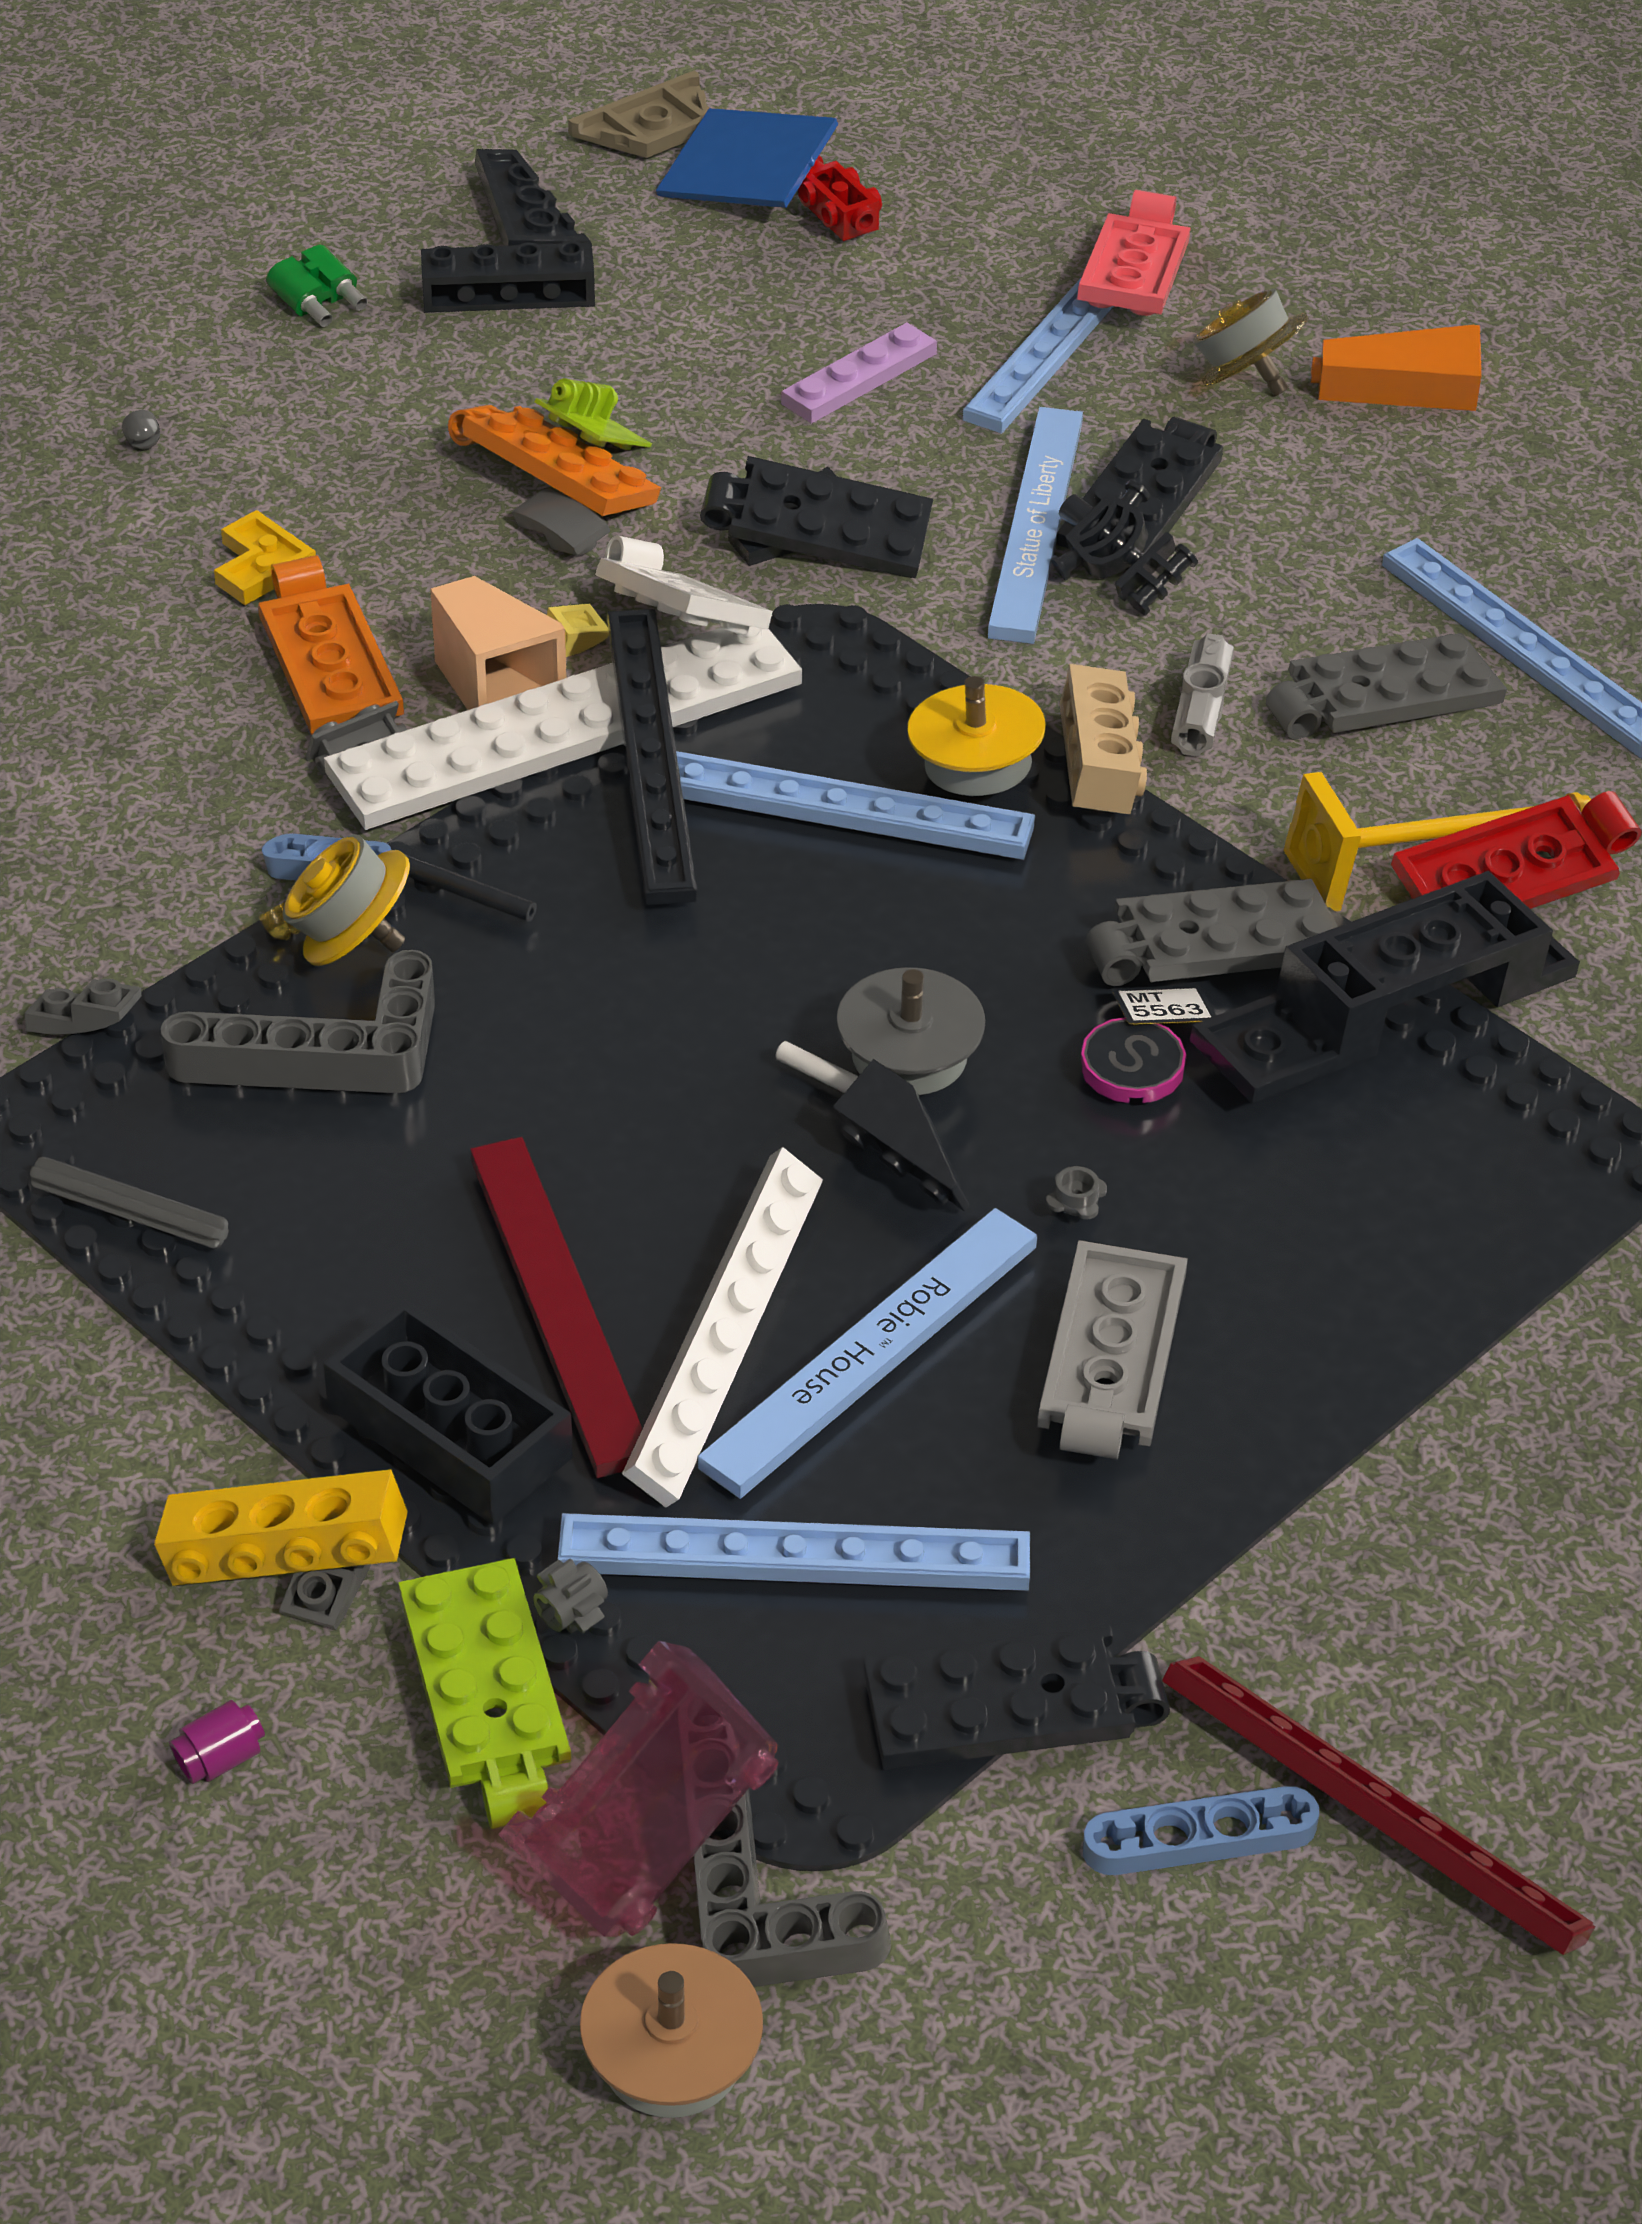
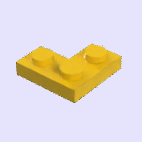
M255 510L221 529L222 544L239 556L214 569L215 584L243 605H247L274 590L271 577L272 564L315 556L316 551L264 514Z

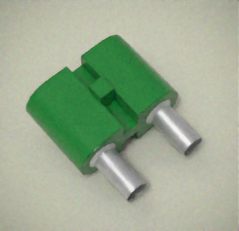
M319 244L302 251L300 261L291 256L276 263L269 270L266 277L267 285L299 316L302 317L310 314L322 327L328 326L333 318L322 306V301L327 300L332 304L345 298L359 311L364 309L368 303V300L356 289V276L324 245Z

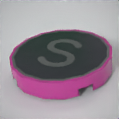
M1126 1018L1111 1019L1094 1027L1084 1039L1081 1063L1085 1081L1097 1093L1114 1101L1129 1103V1097H1143V1103L1157 1101L1171 1094L1183 1079L1186 1052L1181 1039L1168 1027L1159 1023L1129 1024Z

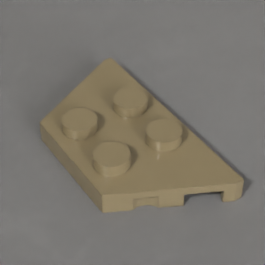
M695 70L571 118L568 120L569 135L645 158L683 144L689 140L709 109L706 105L705 92L700 88L699 73Z

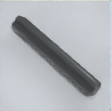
M47 1157L38 1158L35 1166H32L30 1170L31 1184L35 1188L213 1249L220 1248L224 1240L227 1239L229 1233L228 1221L224 1217Z

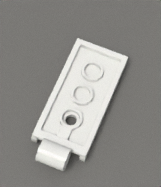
M616 535L609 541L605 558H601L597 566L595 575L615 583L614 592L636 597V601L656 606L657 610L680 616L679 619L701 626H707L709 621L721 624L720 627L742 634H748L750 626L766 630L769 628L773 611L685 575L662 570L663 549L657 543Z

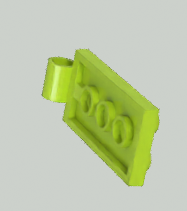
M515 1558L398 1582L401 1604L450 1788L481 1782L484 1807L491 1829L552 1816L551 1798L543 1768L571 1762V1749ZM492 1708L507 1710L504 1715L495 1718L489 1717L484 1713Z

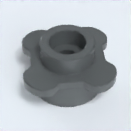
M1068 1167L1055 1176V1190L1053 1193L1048 1194L1046 1198L1048 1208L1055 1212L1064 1211L1066 1214L1079 1216L1081 1219L1096 1217L1099 1210L1098 1200L1107 1193L1106 1183L1099 1179L1092 1170L1085 1167Z

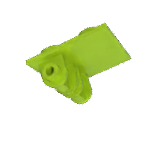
M563 378L553 385L549 400L536 398L534 401L550 411L548 415L550 420L565 427L572 428L575 426L582 430L580 437L594 445L604 447L606 442H609L625 450H631L632 445L651 447L652 445L651 442L610 419L613 408L618 402V395L610 385Z

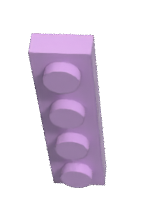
M906 322L781 391V404L812 424L936 355L937 341Z

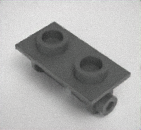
M394 701L382 707L377 704L371 705L360 711L355 718L340 724L329 722L322 725L311 735L305 759L307 761L315 759L319 772L322 775H326L324 757L406 731L407 728L403 723L396 725L394 722L399 706L398 702Z

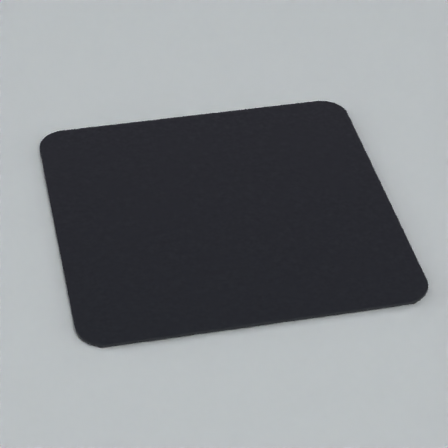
M784 604L776 607L772 612L768 629L802 668V684L673 727L676 751L1034 814V829L1024 860L683 799L697 888L696 902L646 905L624 744L460 798L390 840L387 844L391 847V850H399L405 855L535 902L537 905L536 913L531 921H525L407 877L401 894L384 917L391 924V927H394L405 937L404 943L395 952L389 951L380 943V939L377 940L369 934L359 945L338 960L326 965L314 966L305 959L303 954L306 934L284 920L283 905L141 991L142 996L119 1022L98 1030L71 1034L0 1077V1211L308 1479L391 1469L408 1511L398 1557L418 1575L425 1577L515 1558L554 1693L689 1810L681 1719L682 1704L690 1693L704 1686H718L727 1690L734 1699L744 1735L756 1860L779 1868L812 1872L830 1871L854 1866L886 1852L1004 1755L883 1770L864 1676V1657L1111 1626L1113 1642L1109 1646L1111 1657H1120L1128 1652L1642 1224V1109L1451 985L1441 987L1388 1008L1377 1055L1253 1104L1190 1041L1192 1025L1199 1022L1159 1023L1168 1027L1181 1039L1186 1052L1182 1082L1171 1094L1157 1101L1143 1103V1097H1129V1103L1114 1101L1097 1093L1085 1081L1083 1076L1081 1052L1084 1039L1094 1027L1111 1019L1125 1018L1111 990L1112 988L1200 985L1216 1015H1220L1275 994L1281 972L1280 967L1150 982L1141 965L1139 974L1132 981L1120 986L1108 985L1104 982L1086 946L1085 940L1089 931L1100 923L1107 921L1121 923L1114 909L1116 899L1276 883L1288 880L1146 789L1142 797L1135 796L1131 814L1072 806L1064 736L1045 725V734L1042 742L1031 753V768L1026 777L1017 785L999 793L983 796L960 795L942 789L928 777L924 766L925 759L912 747L908 737V722L915 708L925 699L945 689L965 685V680L971 676L892 625L867 613L860 606L833 604L794 606ZM1328 907L1338 927L1351 922ZM402 950H416L425 953L432 960L435 998L432 1025L423 1077L420 1084L410 1091L383 1093L185 1083L176 1081L166 1072L161 1026L171 1015L179 1012H205L375 1021L385 965L388 959L393 954ZM895 968L934 970L951 976L966 985L977 996L985 1014L984 1035L979 1046L967 1058L961 1075L953 1083L941 1090L919 1095L969 1203V1207L965 1212L950 1201H947L943 1206L933 1201L920 1189L919 1183L921 1181L911 1174L907 1173L902 1178L893 1173L879 1159L881 1153L871 1146H868L863 1151L853 1145L840 1132L843 1123L833 1108L844 1093L776 1060V1052L782 1042L787 1041L859 1076L860 1074L853 1063L852 1052L846 1047L838 1032L837 1013L840 1002L848 990L862 979L877 972ZM523 1137L642 1428H644L769 1157L783 1147L823 1179L700 1454L994 1208H997L1037 1234L1036 1248L741 1499L699 1470L698 1459L680 1499L668 1507L663 1506L622 1474L623 1472L597 1478L571 1414L573 1458L497 1523L491 1525L327 1406L323 1362L405 1298L571 1413L473 1168L470 1148ZM47 1157L224 1217L228 1221L229 1233L222 1246L213 1249L35 1188L31 1184L30 1170L32 1166H35L38 1158ZM1073 1166L1088 1168L1106 1183L1107 1193L1098 1200L1099 1210L1096 1217L1081 1219L1079 1216H1072L1064 1211L1055 1212L1048 1208L1046 1198L1048 1194L1053 1193L1055 1190V1176L1065 1168ZM1079 1240L1188 1259L1151 1445H1139V1436L1123 1434L1117 1460L1060 1450L1063 1423L1050 1421L1049 1429L1038 1427L1040 1404ZM1108 1378L1096 1380V1382L1104 1385L1114 1384ZM562 1513L1030 1532L1029 1591L600 1574L608 1590L607 1598L598 1606L605 1617L583 1634L579 1630L571 1634L567 1628L560 1632L550 1628L540 1617L533 1600L538 1590L544 1587L537 1578V1575L558 1560ZM1057 1683L1042 1685V1688L1050 1693L1059 1692L1064 1688ZM713 1720L707 1722L701 1728L713 1729L720 1726L724 1721ZM719 1774L713 1776L706 1783H722L729 1778V1775ZM728 1829L717 1832L722 1839H727L735 1833L734 1830Z

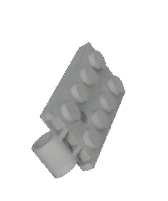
M1078 1241L1038 1416V1427L1049 1429L1050 1421L1063 1423L1060 1450L1117 1460L1123 1434L1139 1436V1445H1151L1186 1276L1187 1258ZM1108 1378L1114 1384L1104 1385L1096 1382V1380Z

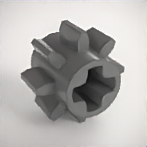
M568 1559L564 1563L557 1560L537 1575V1578L544 1587L534 1595V1605L543 1621L553 1630L560 1632L567 1628L571 1634L576 1630L583 1634L605 1617L598 1606L607 1598L608 1590L601 1575L589 1563L581 1561L575 1565L572 1559Z

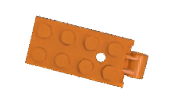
M483 405L457 410L449 418L448 431L456 444L467 446L478 443L601 516L653 505L658 500L661 487L646 479V474L643 471L621 465L611 459L612 455L608 451L599 447L588 446L578 440V435L572 430L555 427L545 421L544 415L537 410L517 406L514 407L513 412L508 413L492 405Z
M318 555L272 564L271 577L278 599L259 602V617L311 735L326 723L337 722L340 724L355 718L360 711L371 705L377 704L382 707L397 701L399 706L396 716L404 715L403 698L349 583L326 588L325 574Z

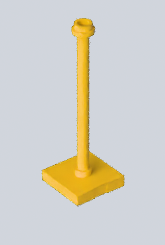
M1323 773L1303 774L1295 812L1292 823H1290L1283 851L1301 880L1312 879L1326 906L1334 911H1340L1358 848L1440 838L1534 806L1357 828ZM1578 792L1565 795L1571 797L1580 812L1591 800L1588 795H1581Z

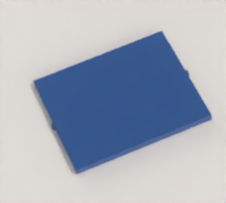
M709 108L656 189L657 195L668 198L787 208L838 126L837 119L832 117Z

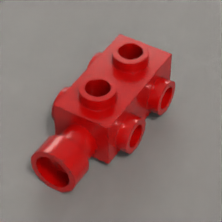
M819 155L814 166L811 167L798 188V196L801 203L808 207L827 228H830L843 241L879 230V211L882 209V199L878 190L875 187L866 189L860 183L859 175L853 167L844 168L837 161L824 164L822 157Z

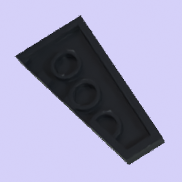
M476 149L474 163L503 246L520 245L527 242L537 245L562 244L566 241L591 243L585 233L578 234L574 230L575 221L568 212L561 213L557 209V199L551 191L540 188L538 185V175L517 150Z

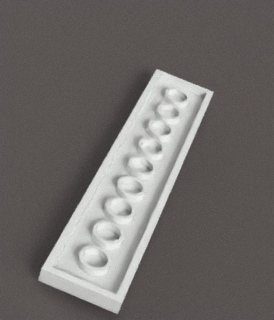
M750 626L748 634H742L718 628L661 647L673 727L802 684V668L769 629ZM613 662L324 757L325 773L363 828L368 830L624 744Z

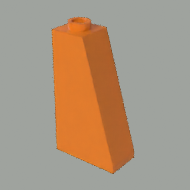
M1463 325L1324 339L1321 357H1313L1311 383L1319 384L1318 400L1476 411L1481 382L1480 325Z

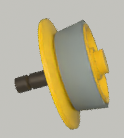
M979 676L968 677L965 680V685L948 688L928 697L915 708L908 722L909 741L914 750L925 759L924 766L928 777L942 789L968 796L999 793L1021 782L1031 768V753L1040 745L1045 734L1043 712L1031 698L1008 687L985 684L984 679Z
M354 834L346 836L327 847L306 867L289 892L283 908V918L287 923L306 934L303 954L309 963L314 966L332 963L353 950L369 934L377 940L380 939V943L391 952H395L402 946L405 937L394 927H391V924L384 917L395 904L406 883L410 863L405 854L399 850H390L376 855L360 835Z

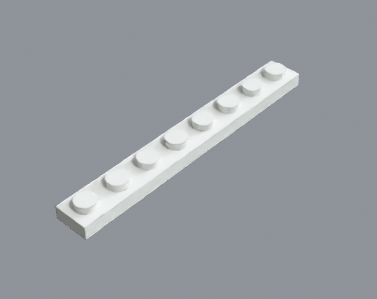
M783 1147L773 1153L766 1163L622 1473L665 1507L680 1499L698 1459V1455L703 1448L823 1181L822 1178Z

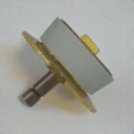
M1268 289L1242 302L1238 299L1218 312L1219 317L1203 328L1194 339L1193 343L1213 365L1202 378L1205 386L1221 382L1254 364L1263 380L1268 382L1267 386L1275 397L1289 387L1284 378L1279 375L1280 372L1269 354L1300 331L1308 322L1309 317L1306 313H1300L1288 318L1276 289Z

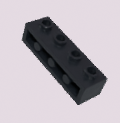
M566 241L562 244L537 245L527 242L511 246L481 244L476 247L451 248L449 246H437L421 249L424 313L595 307L592 243Z

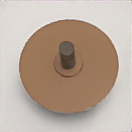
M658 1944L624 1955L608 1966L597 1977L583 2003L580 2019L581 2040L586 2056L594 2070L626 2104L638 2111L653 2116L666 2118L685 2117L700 2113L717 2104L730 2092L736 2081L750 2067L761 2044L763 2033L762 2007L750 1980L735 1964L725 1957L694 1945Z

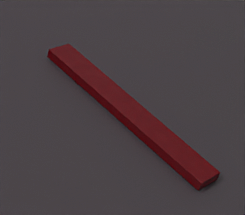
M523 1137L470 1148L473 1168L596 1477L600 1478L623 1472L643 1428Z
M1200 1656L1170 1663L1162 1682L1562 1955L1584 1946L1596 1927L1592 1921Z

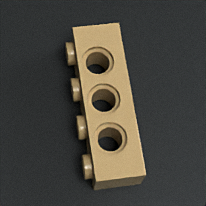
M1069 664L1060 700V712L1072 806L1131 814L1135 796L1142 797L1144 794L1147 768L1140 767L1143 743L1136 741L1139 717L1132 716L1135 692L1128 690L1126 672Z

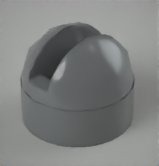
M136 410L124 418L122 431L126 440L133 448L147 450L156 445L160 439V426L152 412Z

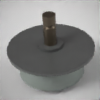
M895 968L872 974L851 987L840 1002L837 1013V1026L842 1041L852 1052L853 1063L859 1074L875 1059L912 1084L918 1095H923L949 1086L961 1075L967 1058L976 1050L983 1038L985 1014L977 996L966 985L955 978L929 969Z

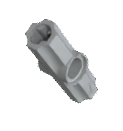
M1206 633L1202 639L1193 642L1189 664L1183 673L1182 692L1171 736V743L1176 745L1184 755L1199 757L1202 752L1213 747L1218 721L1222 717L1224 694L1234 653V647L1224 640L1223 635Z

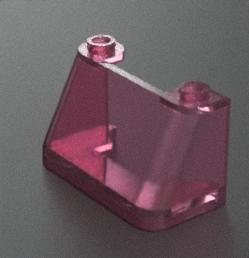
M658 1641L639 1664L649 1674V1683H635L629 1691L635 1699L560 1789L548 1788L542 1796L547 1804L543 1805L532 1818L528 1817L523 1811L518 1810L498 1834L604 1937H617L625 1932L634 1936L642 1931L657 1912L654 1902L749 1788L755 1790L762 1786L774 1773L779 1763L774 1758L778 1749V1744L708 1665L687 1647Z

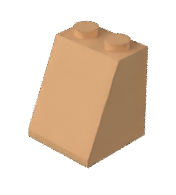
M476 576L430 589L435 662L467 710L567 678L565 628L557 620Z

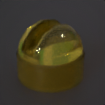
M285 902L258 916L264 928L272 937L288 940L291 933L298 934L300 930L284 920L283 908Z

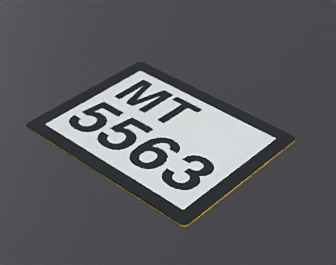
M1200 985L1111 989L1129 1024L1201 1022L1217 1016Z

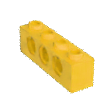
M391 1469L170 1494L166 1500L154 1545L172 1586L397 1562L408 1511Z

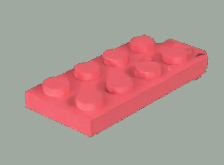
M1135 189L1129 217L1108 213L1079 282L1077 300L1087 301L1090 305L1097 308H1109L1111 306L1126 308L1142 316L1162 314L1190 237V227L1172 224L1176 208V196Z

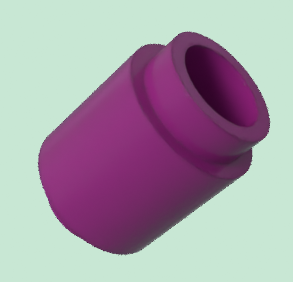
M229 1700L179 1729L180 1735L169 1741V1746L178 1766L191 1784L203 1778L210 1782L259 1754L261 1750L258 1740L265 1736V1732L257 1715L248 1704L239 1708L233 1700Z

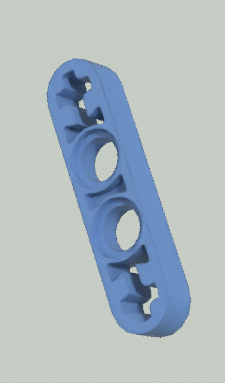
M1284 1786L1106 1812L1095 1816L1087 1823L1083 1837V1857L1087 1865L1096 1872L1104 1875H1120L1296 1849L1307 1845L1314 1838L1319 1819V1805L1315 1798L1306 1790L1298 1787ZM1281 1811H1291L1294 1818L1300 1819V1823L1290 1824L1286 1816H1280ZM1259 1813L1262 1814V1824H1267L1266 1830L1259 1829ZM1224 1817H1234L1241 1820L1248 1830L1243 1835L1229 1837L1221 1834L1215 1828L1214 1823ZM1163 1826H1175L1184 1831L1188 1839L1176 1846L1166 1845L1155 1837L1154 1832ZM1136 1831H1143V1848L1139 1847V1837H1135ZM1103 1837H1112L1116 1845H1121L1120 1850L1110 1851L1109 1846L1106 1843H1102L1101 1839Z

